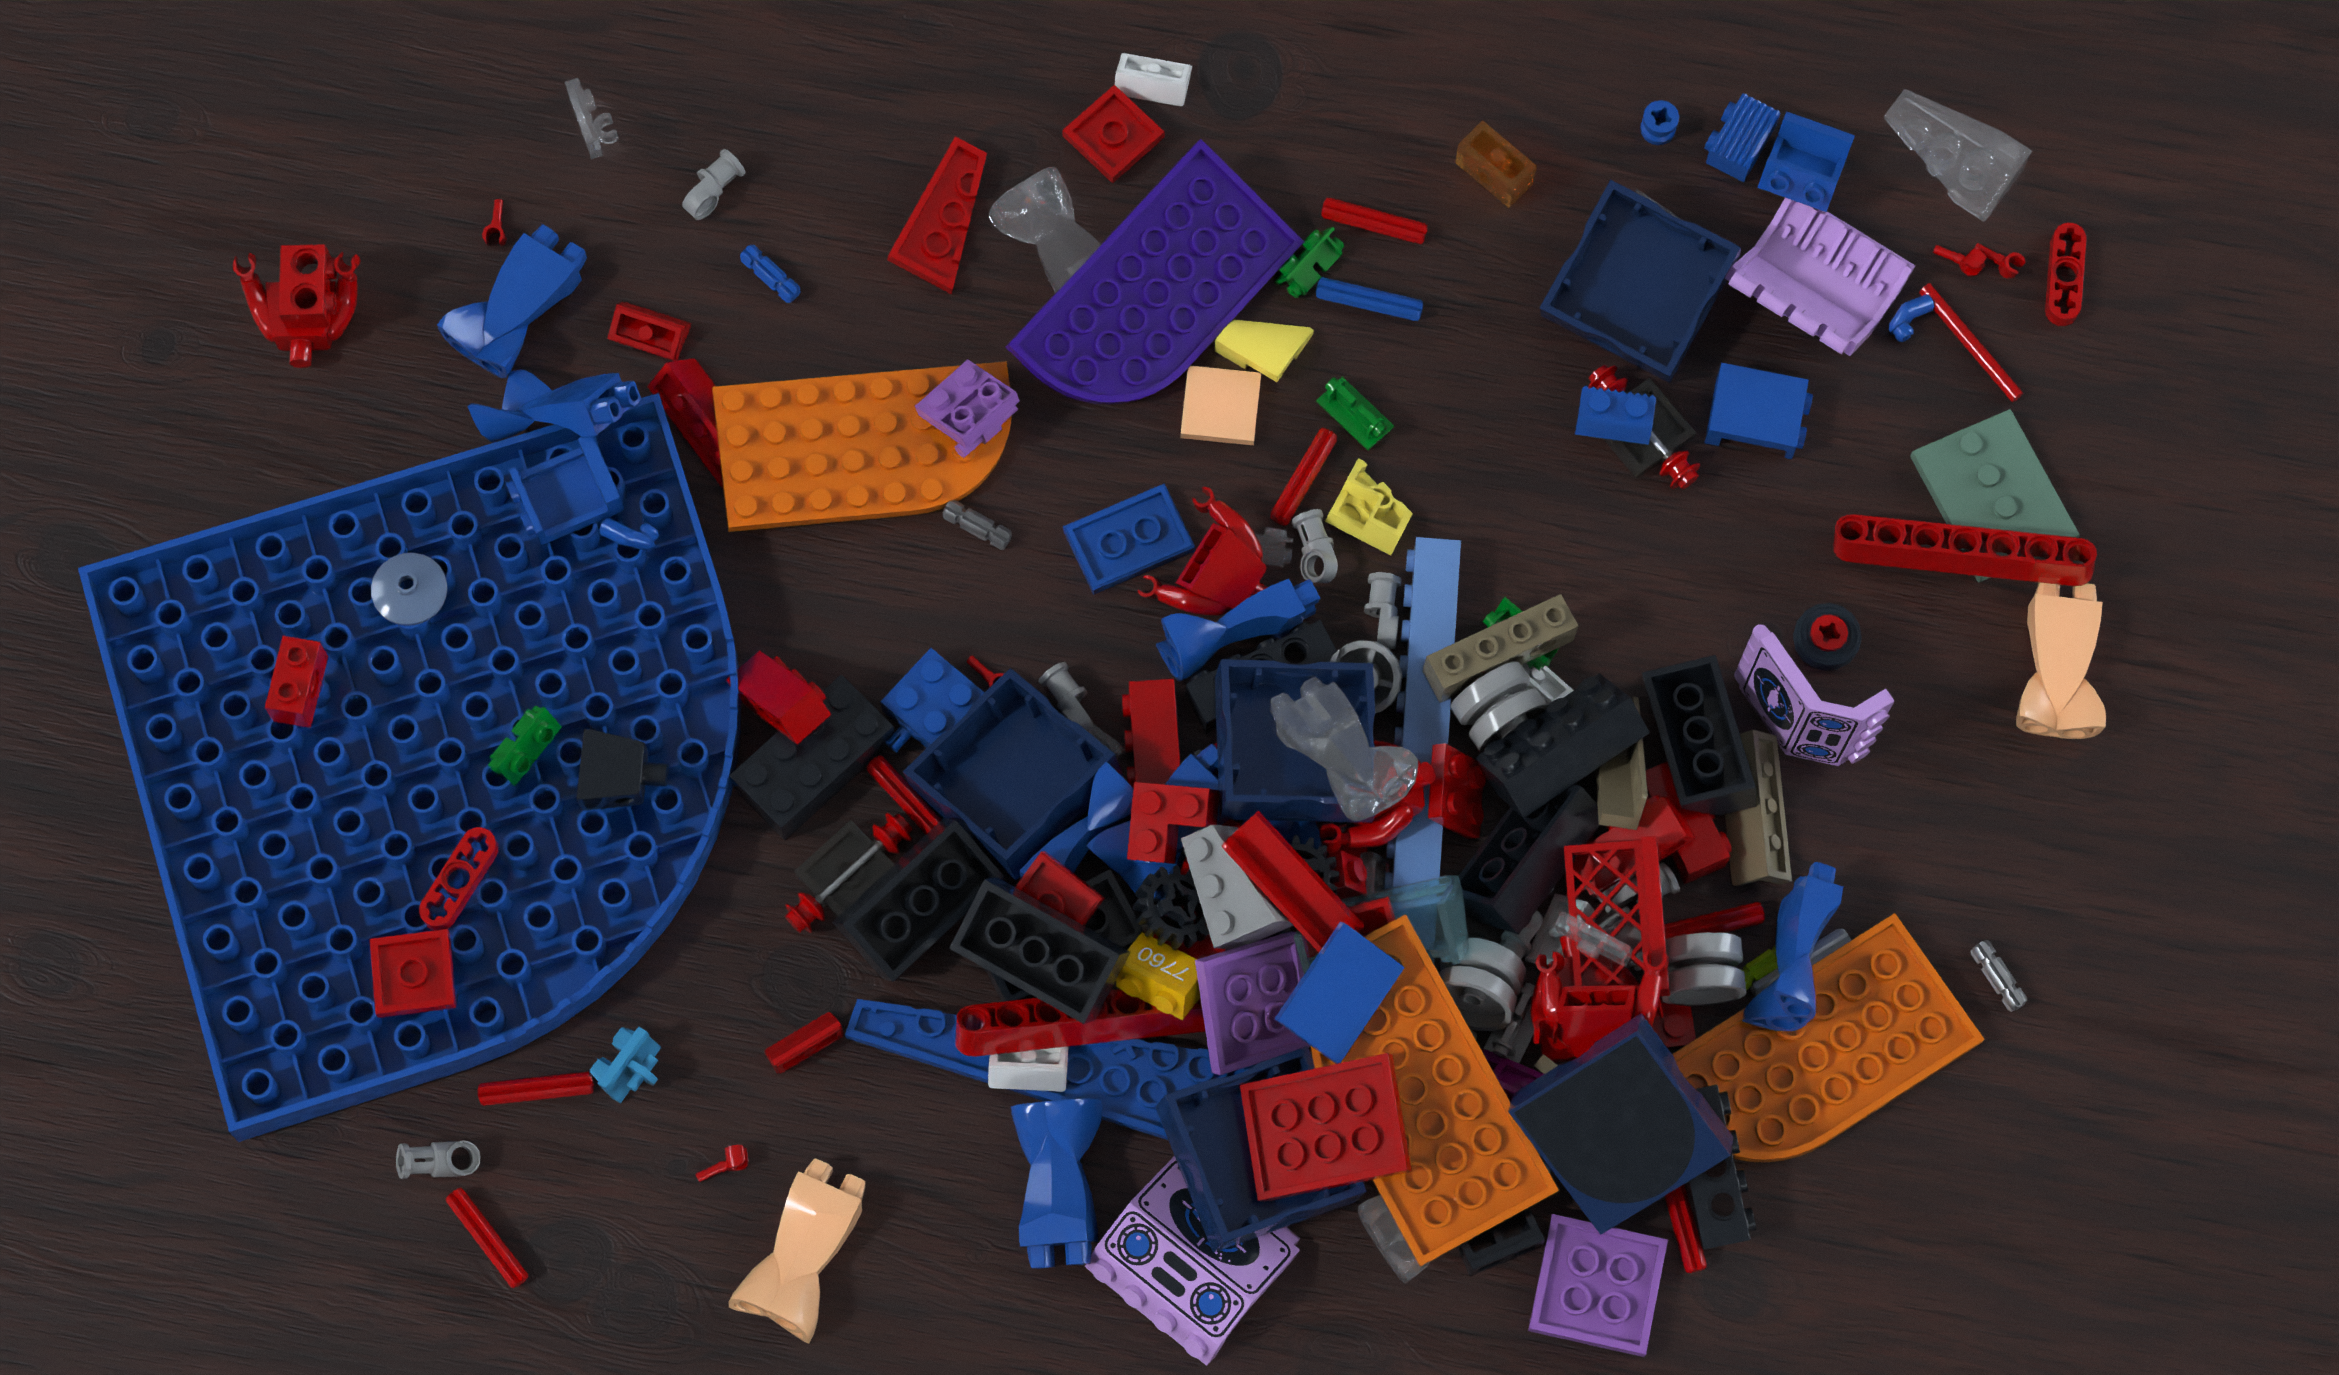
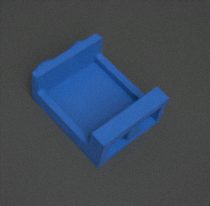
M1786 111L1757 188L1827 212L1855 135Z
M1721 362L1716 377L1704 443L1719 446L1721 439L1724 438L1786 451L1785 458L1792 459L1796 448L1803 449L1807 427H1802L1801 421L1803 415H1809L1813 394L1807 393L1809 380Z
M593 436L578 438L579 448L524 471L517 472L515 466L508 469L512 481L506 483L514 504L522 501L526 513L520 515L528 536L536 533L541 545L624 511L620 495Z

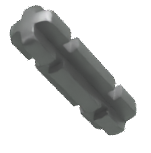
M956 500L949 501L942 514L945 520L954 525L958 522L960 528L984 541L989 539L991 541L990 544L1000 550L1005 549L1011 540V530L1002 525L995 526V521L971 508L966 510L964 505Z
M1985 940L1975 945L1970 951L1977 964H1982L1983 968L1981 970L1998 995L2002 994V1002L2007 1010L2012 1012L2025 1005L2027 1002L2026 995L2020 987H2015L2016 980L2002 959L1995 957L1994 953H1996V950L1990 941Z

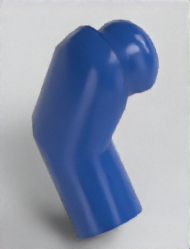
M1922 295L1903 303L1889 323L1890 335L1894 334L1898 342H1904L1911 338V335L1914 334V329L1909 325L1910 322L1916 317L1933 311L1934 302L1929 295Z
M607 518L600 526V534L618 544L641 550H648L655 546L654 541L659 536L658 530L647 523L642 524L639 531H636Z

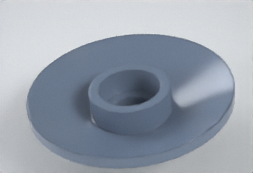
M403 553L388 559L379 567L372 580L371 596L376 609L385 619L398 625H417L431 619L442 608L447 596V580L443 570L433 559L418 553ZM407 579L414 581L411 588H400L403 581Z

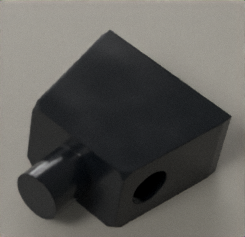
M584 729L576 798L581 810L641 805L644 802L645 785L667 786L669 776L668 763L648 762V750L644 742Z

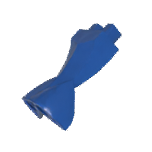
M544 224L531 236L523 233L502 265L490 293L489 301L472 303L451 310L437 324L440 333L460 354L495 376L507 378L524 344L528 325L560 300L572 294L582 281L579 271L587 259L585 250L570 242L560 255L554 252L552 249L559 241L558 234Z
M520 369L509 373L502 409L474 403L469 404L467 407L479 432L490 442H498L514 437L535 421L560 425L572 430L581 437L598 435L611 423L619 420L625 411L641 401V396L634 381L622 382L619 373L601 374L579 379L552 391L535 375Z
M1288 578L1247 598L1217 622L1189 614H1171L1161 619L1166 640L1156 643V647L1171 674L1178 682H1181L1202 668L1220 648L1230 643L1256 636H1270L1281 639L1290 635L1289 632L1292 628L1303 623L1304 619L1315 615V604L1319 603L1320 596L1310 579L1293 586Z
M1211 744L1197 756L1190 754L1175 770L1165 785L1219 790L1218 776L1215 774L1218 771L1217 746ZM1218 806L1217 825H1222L1228 819H1220ZM1130 821L1104 830L1086 846L1119 874L1135 893L1144 879L1150 873L1154 875L1160 867H1164L1169 873L1177 864L1180 851L1184 850L1181 838L1203 828L1179 826L1175 864L1127 859ZM1155 891V894H1154V899H1153V902H1154V903L1156 902L1155 897H1156V895L1158 894L1157 891Z
M1107 761L1095 774L1088 816L1055 836L1040 849L1020 870L1021 878L1041 851H1046L1074 873L1089 851L1086 845L1095 836L1106 829L1131 820L1133 788Z
M1814 862L1809 867L1808 875L1800 876L1796 879L1793 890L1781 900L1775 937L1777 966L1780 976L1750 1001L1744 1010L1742 1022L1774 1031H1795L1804 1027L1816 1015L1815 984L1810 958L1821 932L1841 904L1844 887L1834 884L1836 873L1834 867Z
M1064 1099L1011 1106V1114L1020 1146L1031 1166L1019 1224L1020 1247H1027L1030 1267L1033 1269L1055 1267L1054 1246L1065 1245L1066 1265L1091 1264V1242H1098V1229L1091 1190L1080 1159L1090 1147L1100 1126L1102 1101L1096 1099Z

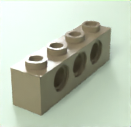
M1559 594L1426 656L1422 671L1439 703L1460 694L1477 679L1506 663L1517 661L1523 665L1572 642L1579 626L1564 598Z

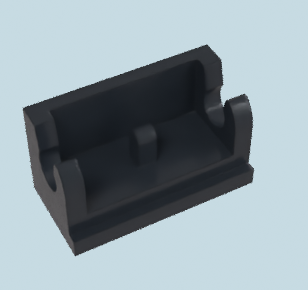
M1527 1208L1459 1245L1457 1249L1471 1277L1541 1248L1545 1239L1531 1209Z

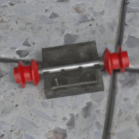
M1603 365L1590 375L1589 380L1591 383L1588 388L1590 389L1594 386L1596 390L1602 388L1604 391L1609 388L1611 392L1617 390L1620 393L1626 390L1628 379L1616 378L1615 373L1618 369L1616 365L1609 368ZM1648 378L1630 392L1633 395L1639 393L1641 396L1647 394L1648 397L1652 395L1656 397L1649 445L1604 439V441L1636 479L1660 462H1663L1660 476L1670 475L1673 479L1670 488L1680 487L1683 490L1693 484L1699 477L1697 470L1700 468V464L1690 465L1687 462L1690 454L1689 451H1676L1694 439L1696 432L1655 383Z
M886 813L887 823L883 827L874 824L872 826L875 838L873 841L850 820L795 870V875L814 893L811 896L810 894L799 892L800 902L795 907L789 904L785 905L788 910L785 918L796 931L801 933L805 929L807 932L812 933L810 923L815 919L824 922L825 913L822 907L826 906L838 917L894 865L884 854L885 850L890 853L899 854L898 843L900 841L912 842L909 833L913 829L900 814L897 813L893 817Z

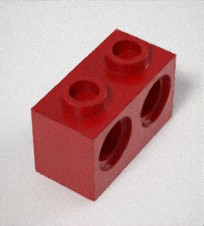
M325 244L281 245L279 317L285 328L330 327V314H336L337 309L336 294L331 292V279H337L338 272L334 268L336 257H331ZM309 264L318 265L312 273H302L305 266ZM310 298L317 299L311 308H300L305 300Z

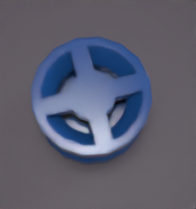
M1659 100L1650 103L1645 108L1640 130L1641 135L1647 142L1654 145H1664L1673 139L1679 121V113L1676 107L1668 101Z

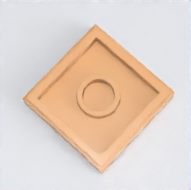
M1190 366L1187 371L1180 438L1254 446L1261 373Z

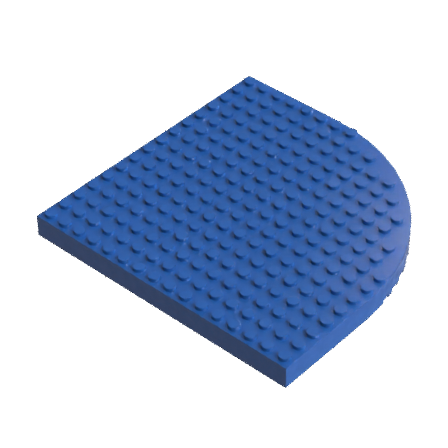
M659 393L641 398V401L625 411L619 420L611 423L598 435L593 436L624 507V511L608 518L636 531H639L640 526L645 523L656 528L659 536L654 541L655 546L648 550L621 545L600 534V526L605 519L543 545L540 544L536 533L528 536L520 515L526 513L522 501L514 504L506 485L507 482L512 481L508 469L515 466L517 472H521L580 447L578 438L581 437L570 429L554 424L78 568L228 1130L238 1142L470 1069L511 1053L558 1028L599 999L638 963L670 925L695 886L717 840L732 794L733 786L729 775L736 770L739 755L742 700L741 693L738 690V655L727 608ZM403 553H418L433 559L441 567L447 580V596L442 608L431 619L417 625H398L385 619L376 609L371 596L372 580L379 567L388 559ZM407 579L401 583L400 588L409 589L413 586L414 581ZM282 636L321 642L328 655L311 728L273 722L265 709ZM728 677H730L731 686L726 681ZM535 705L539 708L545 707L562 728L532 764L530 770L521 778L516 786H513L502 773L499 775L488 767L491 761L489 756L495 752L506 737L514 742L517 740L518 737L511 730L527 709L532 710ZM584 729L644 742L648 750V762L668 763L669 776L667 786L645 785L644 802L641 805L581 810L576 798ZM476 827L488 829L498 843V854L454 924L448 928L451 940L456 1008L378 1018L375 1013L370 939L434 931L425 925L420 916L419 907L423 898L464 834ZM483 838L480 843L473 841L471 846L474 849V854L468 861L463 856L460 860L468 862L474 869H477L478 866L475 865L473 858L479 850L484 852L488 850L485 843L486 839ZM455 870L450 874L448 884L455 889L463 888L468 884L470 875L465 870ZM441 889L440 893H443L445 900L439 908L434 906L430 908V912L433 915L432 920H435L437 916L445 917L447 915L444 904L449 897L453 902H456L458 898L450 896L444 889Z

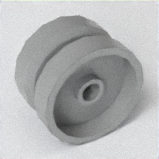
M1520 662L1506 663L1488 672L1465 688L1450 705L1451 711L1461 725H1473L1469 732V737L1479 752H1484L1487 745L1501 740L1515 731L1521 722L1532 719L1547 709L1548 703L1538 689H1526L1530 682V677Z
M1707 932L1666 939V952L1669 957L1670 996H1662L1663 1002L1683 1006H1706L1731 1002L1746 995L1744 971L1735 967L1743 961L1740 937L1727 933Z
M1461 938L1452 941L1445 948L1440 962L1439 975L1469 1029L1496 1031L1504 1029L1512 1020L1517 996L1521 993L1525 981L1526 968L1516 954L1496 942L1481 938Z

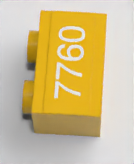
M1142 932L1128 949L1130 954L1117 977L1116 987L1123 990L1129 996L1137 997L1155 1006L1163 1013L1171 1014L1183 1020L1200 999L1195 960L1197 959L1179 950H1173L1171 946L1165 943L1159 946L1157 945V939L1151 936L1146 937L1145 933Z

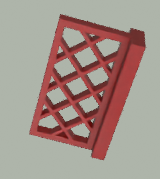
M1657 836L1641 837V840L1564 846L1574 986H1583L1582 975L1592 964L1609 977L1602 986H1610L1613 981L1618 985H1626L1618 976L1631 961L1644 970V974H1647L1648 968L1644 962H1641L1636 957L1641 949L1643 956L1647 950L1651 949L1650 964L1653 967L1659 966L1663 960V951L1666 952ZM1635 851V865L1625 876L1609 864L1610 860L1618 852ZM1597 853H1608V855L1603 859ZM1590 854L1600 864L1585 879L1574 870L1573 855ZM1604 867L1621 880L1607 897L1591 884ZM1635 873L1637 876V886L1630 881ZM1574 877L1582 883L1576 891ZM1625 885L1638 894V903L1628 914L1612 902V899ZM1586 888L1603 901L1589 917L1576 906V899ZM1607 905L1624 918L1610 935L1594 922ZM1638 911L1640 914V924L1633 919ZM1577 915L1585 921L1579 929ZM1628 923L1641 932L1642 939L1632 952L1615 940V937ZM1589 926L1606 939L1593 955H1590L1579 945V937ZM1610 943L1627 956L1613 973L1596 960ZM1580 953L1588 959L1582 967ZM1667 966L1659 973V976L1663 979L1660 997L1670 996Z

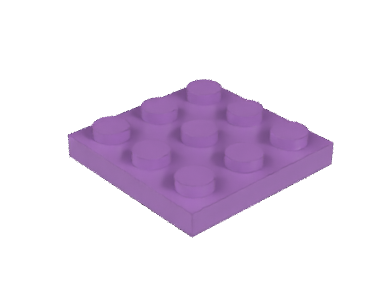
M1286 932L1195 960L1212 1073L1223 1075L1306 1046L1311 1047L1274 1019L1306 973L1300 933Z
M1552 1214L1528 1331L1645 1357L1668 1240L1618 1228H1611L1600 1235L1591 1222Z

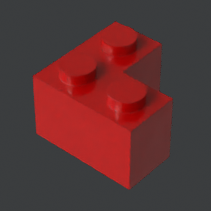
M1134 782L1127 859L1175 864L1179 826L1206 828L1210 825H1217L1219 790Z

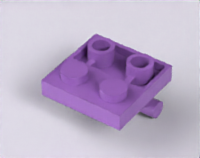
M967 359L916 404L915 408L921 418L958 442L954 448L961 457L965 458L980 443L986 444L1002 430L1001 425L1018 410L1016 404L1020 400L1016 391Z

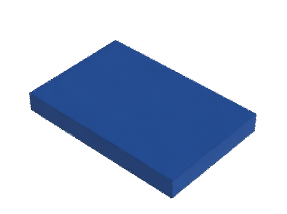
M1165 483L1063 526V532L1093 595L1195 552V545Z
M1339 922L1274 1019L1335 1064L1341 1063L1405 967L1346 923Z

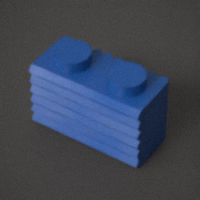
M1742 94L1736 104L1730 101L1721 117V121L1725 123L1720 132L1713 130L1704 147L1705 150L1709 151L1706 164L1745 182L1777 126L1781 114L1780 111L1774 110L1773 107H1769L1753 97H1748L1747 94Z
M1586 385L1582 388L1575 435L1649 445L1656 397L1654 395L1648 397L1647 394L1641 396L1639 393L1633 395L1632 392L1626 394L1624 390L1620 393L1617 390L1611 392L1609 388L1605 391L1602 388L1596 390L1594 386L1589 389Z

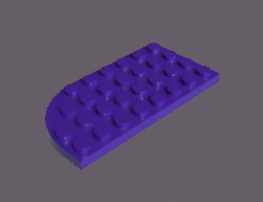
M1200 139L1005 348L1040 381L1067 397L1083 402L1107 405L1137 401L1160 391L1180 377L1304 241Z

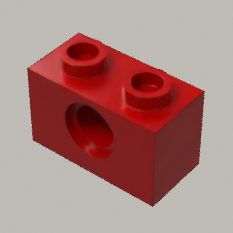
M282 636L265 704V709L273 722L311 728L328 660V655L321 642Z

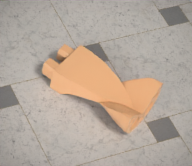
M2039 582L2035 595L2028 605L2027 625L2037 672L2029 679L2021 696L2016 716V726L2024 732L2066 739L2095 737L2106 727V711L2097 692L2084 677L2096 647L2103 602H2097L2096 586L2094 584L2087 583L2082 586H2073L2072 598L2059 597V584Z
M816 1158L813 1159L804 1173L798 1171L792 1183L778 1228L774 1252L751 1270L729 1300V1308L769 1317L808 1344L814 1335L818 1322L820 1302L818 1274L838 1253L854 1229L862 1213V1198L866 1187L863 1179L852 1174L846 1175L839 1189L828 1185L827 1182L833 1172V1167Z

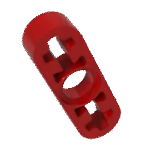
M2070 222L2059 225L2050 241L2045 313L2048 320L2057 326L2072 324L2082 307L2087 237L2081 226ZM2065 235L2071 236V241L2074 242L2069 256H2063L2066 251V241L2063 240ZM2063 266L2069 267L2074 271L2076 279L2071 282H2064L2058 278L2056 269ZM2062 293H2068L2066 308L2069 311L2067 314L2061 313V308L2058 307Z
M476 827L464 834L423 898L419 907V913L428 928L432 930L450 928L498 854V843L488 829ZM484 838L486 839L485 843L488 850L486 852L481 850L477 852L473 861L478 867L474 869L468 862L460 859L464 856L469 861L474 854L471 843L473 841L480 843ZM459 869L467 871L470 879L465 887L455 889L448 884V879L452 872ZM441 889H444L450 896L458 898L456 902H453L449 897L444 904L447 915L445 917L437 916L435 920H432L433 915L430 912V908L432 906L439 908L445 900L443 893H440Z

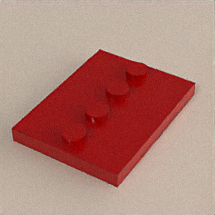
M1392 1054L1375 1055L1240 1085L1258 1201L1267 1202L1412 1172Z

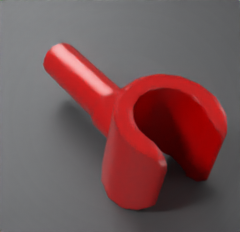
M500 199L494 200L491 224L486 226L482 232V237L487 246H489V237L493 233H500V246H504L507 241L506 234L501 228L503 200Z
M1977 243L1974 249L1983 252L1986 258L1999 265L2000 274L2007 279L2013 278L2019 273L2010 267L2009 262L2017 267H2022L2026 262L2025 258L2017 252L2010 253L2005 257L1980 243Z
M1936 245L1934 248V254L1959 264L1960 269L1967 276H1975L1985 267L1986 255L1978 249H1972L1964 256L1939 245Z
M973 655L967 659V663L988 683V689L993 685V682L997 681L1004 674H994Z
M743 1145L726 1147V1161L718 1162L696 1173L698 1181H704L725 1171L744 1170L749 1163L747 1148H744Z

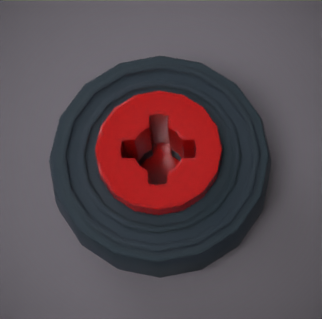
M1831 603L1817 604L1806 610L1797 620L1793 633L1795 650L1801 660L1812 668L1823 671L1838 670L1849 664L1858 653L1862 639L1860 625L1854 615L1844 607Z

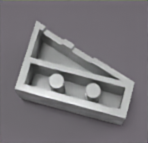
M1210 825L1181 838L1213 947L1220 949H1233L1247 945L1294 926L1222 848L1221 845L1238 829L1233 826Z

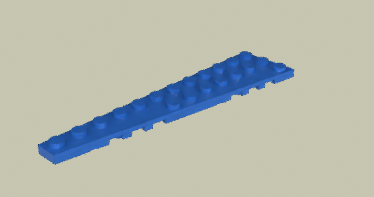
M857 999L845 1032V1038L988 1083L990 1055L967 1056L962 1054L955 1045L957 1015L942 1013L939 1010L914 1009L911 1006ZM1140 1039L1069 1046L1066 1090L1063 1092L1007 1090L1042 1101L1064 1099L1101 1100L1102 1120L1168 1140L1156 1110L1157 1104L1165 1095L1213 1078L1229 1077L1242 1073L1256 1064L1223 1075H1217L1212 1073L1208 1049L1198 1048L1197 1050L1176 1047L1174 1044L1148 1043Z

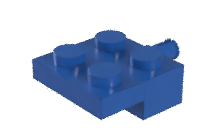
M930 648L880 701L882 711L899 725L896 732L885 741L886 745L897 753L912 737L927 749L941 734L954 727L966 715L972 704L985 692L935 650Z

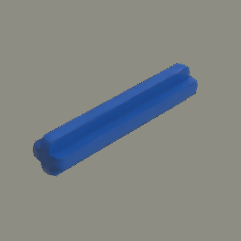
M1320 278L1316 288V297L1319 299L1413 321H1419L1423 310L1422 300L1329 278Z

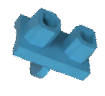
M621 1027L612 1042V1045L620 1051L613 1062L604 1057L597 1059L590 1069V1073L598 1081L597 1084L613 1100L620 1104L629 1091L636 1092L643 1081L654 1086L658 1080L650 1071L658 1061L655 1056L661 1049V1046L649 1036L650 1034L640 1027L636 1031Z

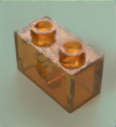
M1483 120L1458 144L1455 163L1508 208L1533 185L1537 165Z

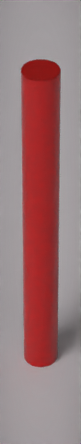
M1930 283L1925 285L1919 291V294L1921 296L1929 295L1934 302L1933 310L2010 401L2014 402L2023 395L2021 389Z

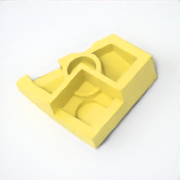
M1233 320L1216 338L1215 352L1245 370L1250 366L1278 382L1292 360L1298 358L1313 336L1314 330L1304 326Z
M1358 458L1325 522L1391 556L1413 513L1403 502L1393 497L1390 488L1384 482L1377 485L1365 472L1367 467L1365 461Z

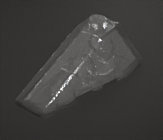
M1907 89L1902 91L1884 116V119L1908 148L1915 150L1926 163V169L1932 177L1936 176L1948 190L1947 195L1952 201L1983 222H1986L2022 173L2032 153V150L2004 132Z

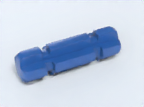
M748 245L740 254L741 262L749 269H753L754 274L773 291H777L779 293L778 296L786 303L793 302L801 293L800 286L791 278L788 279L786 277L787 274L767 256L763 257V252L755 245Z

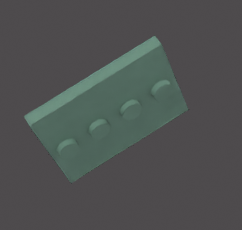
M2011 409L1912 451L1910 455L1946 524L2076 538L2080 536ZM1960 549L1962 552H1969L1968 549ZM1996 553L2000 556H2007L2006 553ZM1975 576L1978 583L1991 578Z

